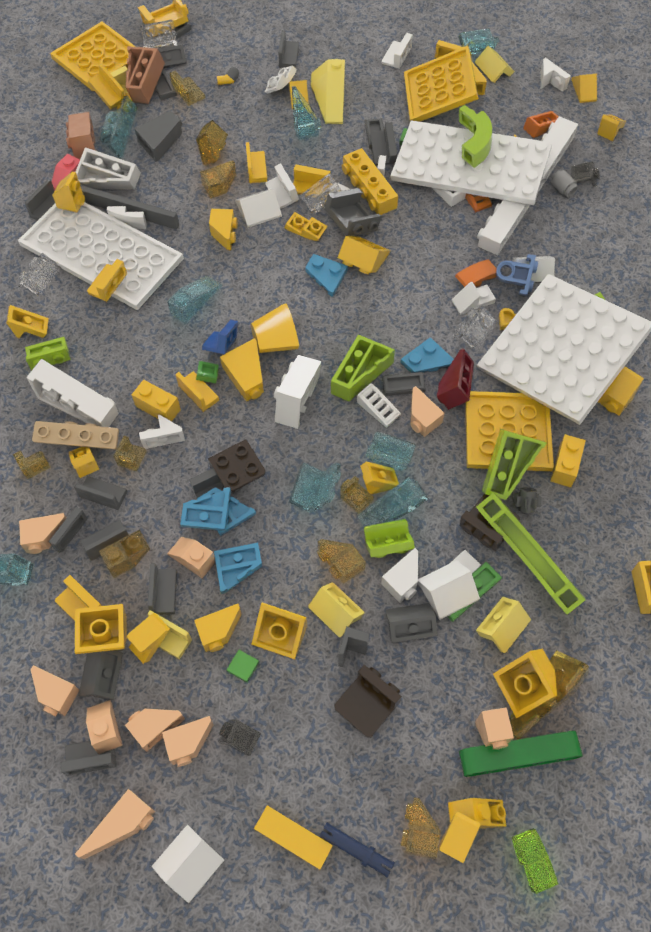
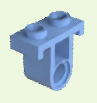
M527 255L526 261H530L529 264L502 261L496 269L497 279L504 283L524 286V289H520L518 295L527 296L528 292H532L533 289L532 273L537 271L538 261H535L536 255ZM503 267H508L511 270V274L503 276L500 270Z

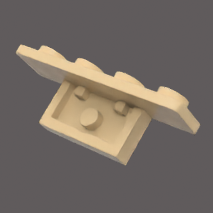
M36 421L32 441L35 443L115 450L117 449L119 429L99 427L92 423L78 425L75 422L69 421L65 423Z

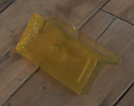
M176 70L170 72L173 87L188 106L206 98L205 94L190 77L182 79Z

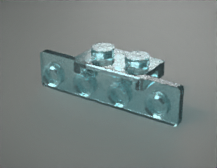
M128 96L123 97L120 109L110 111L106 115L99 138L104 144L109 142L108 147L119 158L123 157L137 112V106Z

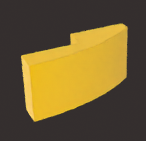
M296 212L292 214L285 225L286 230L314 241H319L328 227L313 217L308 220Z

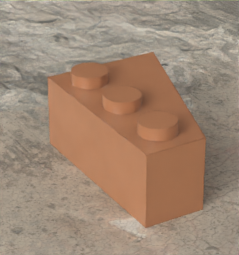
M128 46L126 89L134 103L149 104L165 63L158 48Z
M84 112L68 115V122H66L67 145L69 149L72 148L74 157L81 159L85 147L95 150L94 144L96 142L90 113Z

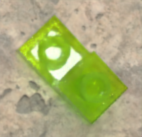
M532 828L511 837L518 862L524 865L531 891L538 894L558 885L553 866L536 829Z

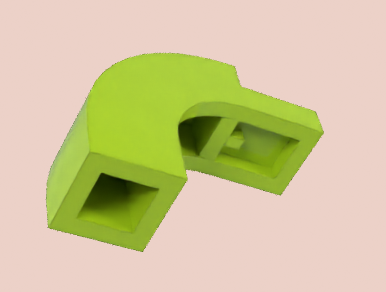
M463 105L459 108V122L474 135L462 144V159L475 168L486 159L491 150L492 123L483 110L476 114L473 109Z

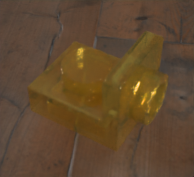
M354 476L351 480L347 479L340 487V498L358 514L374 501V497L359 484L357 476Z

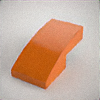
M487 259L463 269L455 277L464 287L470 282H473L475 287H479L484 280L496 278L497 268Z

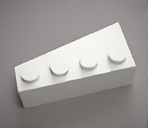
M43 359L38 362L26 377L39 400L85 423L96 424L99 427H109L119 414L116 403L112 399L103 397Z

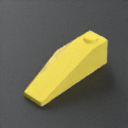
M328 59L311 73V89L315 94V99L319 104L325 124H343L345 60Z

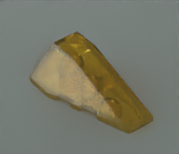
M557 650L549 661L555 669L557 696L519 718H516L514 713H512L509 720L514 738L520 739L577 691L589 673V666Z

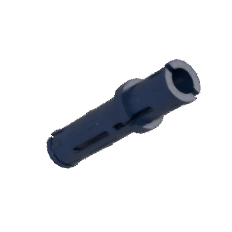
M329 822L325 824L324 829L331 832L332 836L322 831L319 836L320 838L362 862L361 865L364 867L368 865L388 878L391 871L384 868L382 864L392 869L395 864L394 861L375 852L374 847L365 846L332 826Z

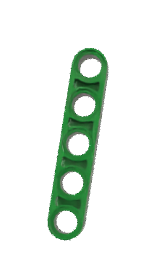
M576 731L512 740L508 743V747L493 749V746L485 747V745L459 750L464 777L583 757Z

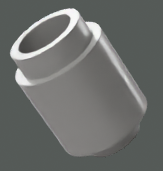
M565 170L557 171L552 176L551 184L563 196L565 195L569 198L578 190L577 182Z

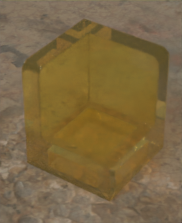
M123 436L113 457L118 466L137 472L146 454V449L131 444L129 437Z
M21 450L13 454L27 480L51 468L42 451L25 458Z

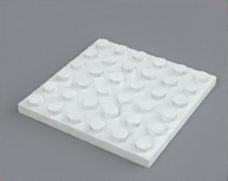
M548 274L479 361L477 367L486 374L580 425L650 334L651 321Z

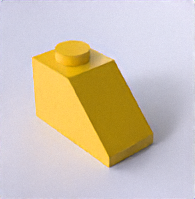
M239 604L194 620L206 652L209 650L210 652L219 651L224 647L223 645L229 642L242 615Z

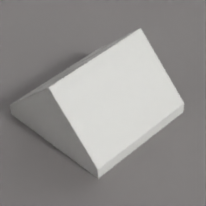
M268 189L235 200L247 227L282 217L274 189Z
M457 560L418 579L419 586L439 620L480 600L471 571Z
M186 825L152 865V868L169 887L190 903L224 862V859L190 826Z

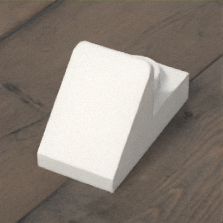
M544 58L540 71V89L551 83L563 92L568 87L571 75L547 58Z
M473 282L467 284L452 298V302L460 315L493 304L496 300L488 285L476 288Z
M158 415L159 429H148L144 432H139L144 449L185 441L182 427L161 415Z

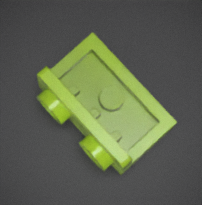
M65 337L25 347L27 355L25 358L31 371L41 359L51 365L71 360Z
M406 519L364 527L366 548L370 557L382 558L391 553L403 554L415 548Z

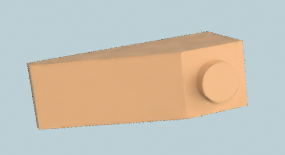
M128 789L75 855L86 859L137 834L141 829L144 831L154 819L152 815L155 811Z

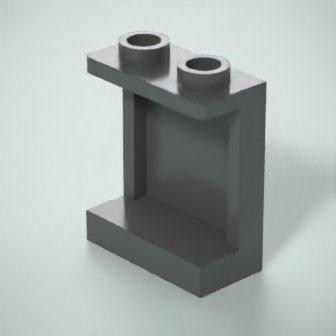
M359 188L329 193L324 209L346 236L377 231L382 218L380 214L371 215L360 202L362 191Z

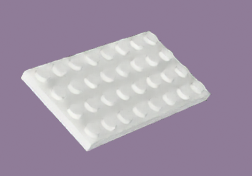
M411 120L390 175L391 181L535 205L552 148V142L492 133V146L488 156L482 163L473 168L462 159V144L474 135L469 129Z
M85 202L80 207L78 213L57 208L55 203L18 240L20 246L90 285L106 264L113 265L116 259L124 261L127 275L114 291L112 297L137 311L184 259L182 253Z

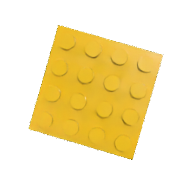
M100 22L50 54L55 62L90 90L94 91L88 84V79L99 73V65L103 64L109 73L124 66L128 69L127 58L129 53L127 47L135 46L104 22Z
M469 46L404 71L410 121L421 122L479 99Z
M470 392V400L465 402L466 468H489L500 429L547 442L534 459L533 464L526 471H553L550 408L523 393Z

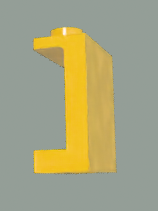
M172 0V4L151 13L144 5L138 7L144 25L153 36L189 22L187 6L181 0Z

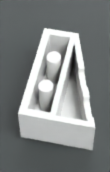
M86 147L76 169L80 184L93 189L135 190L141 174L134 163Z
M298 355L296 360L290 363L288 373L283 375L281 386H277L274 392V398H276L275 422L298 429L300 425V412L305 413L307 407L304 404L308 397L312 396L319 379L321 361Z

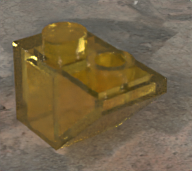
M213 120L201 128L196 138L202 163L205 166L211 162L215 163L219 159V152L226 145L225 140L228 136Z
M234 160L200 171L202 185L210 199L225 194L229 190L236 177Z
M139 529L103 548L99 553L113 578H116L134 568L150 550V547Z
M324 539L318 541L317 554L323 562H328L330 565L329 570L336 580L340 579L344 584L365 570L366 562L353 544Z
M414 797L412 804L407 803L405 819L409 820L408 830L403 829L400 846H405L404 853L435 860L437 858L441 830L421 800Z

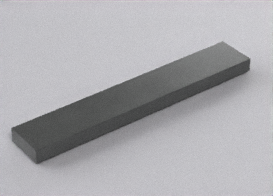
M81 185L83 195L85 196V203L104 209L111 206H126L127 212H144L146 221L177 229L179 226L176 212Z

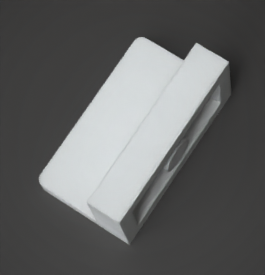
M406 33L401 43L393 41L382 59V64L400 69L412 48L413 34Z
M279 164L275 166L277 177L267 181L265 184L268 189L275 190L279 207L282 209L298 201L299 197L283 166Z
M551 256L536 257L535 261H538L537 271L532 273L531 280L542 282L548 274L554 276L555 258ZM527 257L512 258L514 262L529 264L530 262L526 261Z

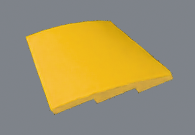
M286 303L251 323L253 339L255 338L257 341L259 353L299 348L295 325Z

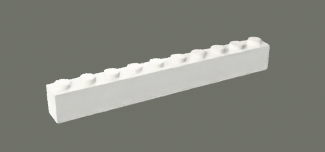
M559 116L555 123H551L548 133L543 135L541 141L552 142V148L539 191L574 139L578 127L577 123ZM502 200L501 204L498 203L494 209L493 216L490 215L488 217L485 228H481L477 235V239H479L478 247L498 255L530 205Z

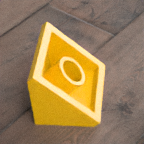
M262 602L251 645L295 660L307 629V619L304 616Z

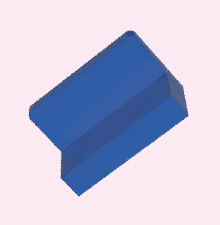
M230 320L220 332L214 331L202 345V350L225 354L237 339L238 321Z

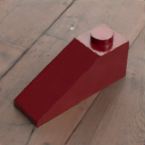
M464 348L459 350L439 382L437 398L448 410L470 400L474 361Z

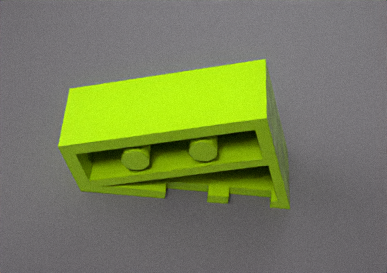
M358 335L331 380V394L346 401H351L394 363L395 349Z
M500 429L482 492L486 495L495 493L500 499L507 500L547 442Z

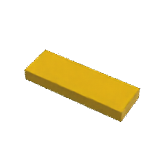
M266 806L254 827V830L321 870L333 847L330 843L269 806Z

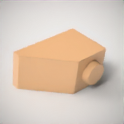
M415 386L411 397L410 424L416 433H421L425 437L443 423L444 412Z
M64 513L20 520V545L26 553L38 554L42 550L49 549L52 546L49 540L67 517Z
M181 537L167 553L200 578H203L216 562L214 553L198 541Z
M33 665L31 668L38 702L45 706L43 711L54 717L58 713L65 716L79 693V689L74 684Z
M111 700L87 708L86 724L91 745L96 752L101 754L123 746Z
M507 708L482 711L475 721L485 747L493 746V749L508 747V743L514 738Z
M144 709L141 712L137 711L132 714L125 726L147 752L163 739L162 732L176 728L185 718L178 710Z
M210 716L162 732L169 761L173 765L177 764L178 767L188 765L192 762V758L198 756L214 726Z

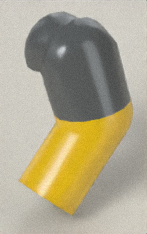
M231 67L226 75L217 76L218 85L233 84L239 76V70L236 67Z

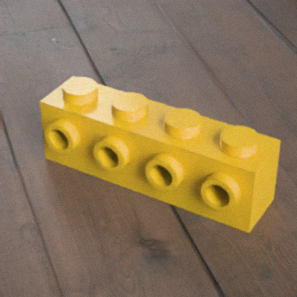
M362 148L343 156V173L350 177L354 187L356 186L362 191L361 197L367 200L372 211L382 215L397 208V193Z

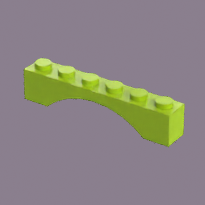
M492 493L476 506L479 512L503 536V539L523 560L567 615L586 600L495 493Z

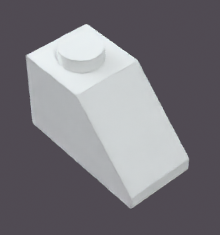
M414 548L382 576L381 584L399 603L404 599L410 600L417 592L418 550Z

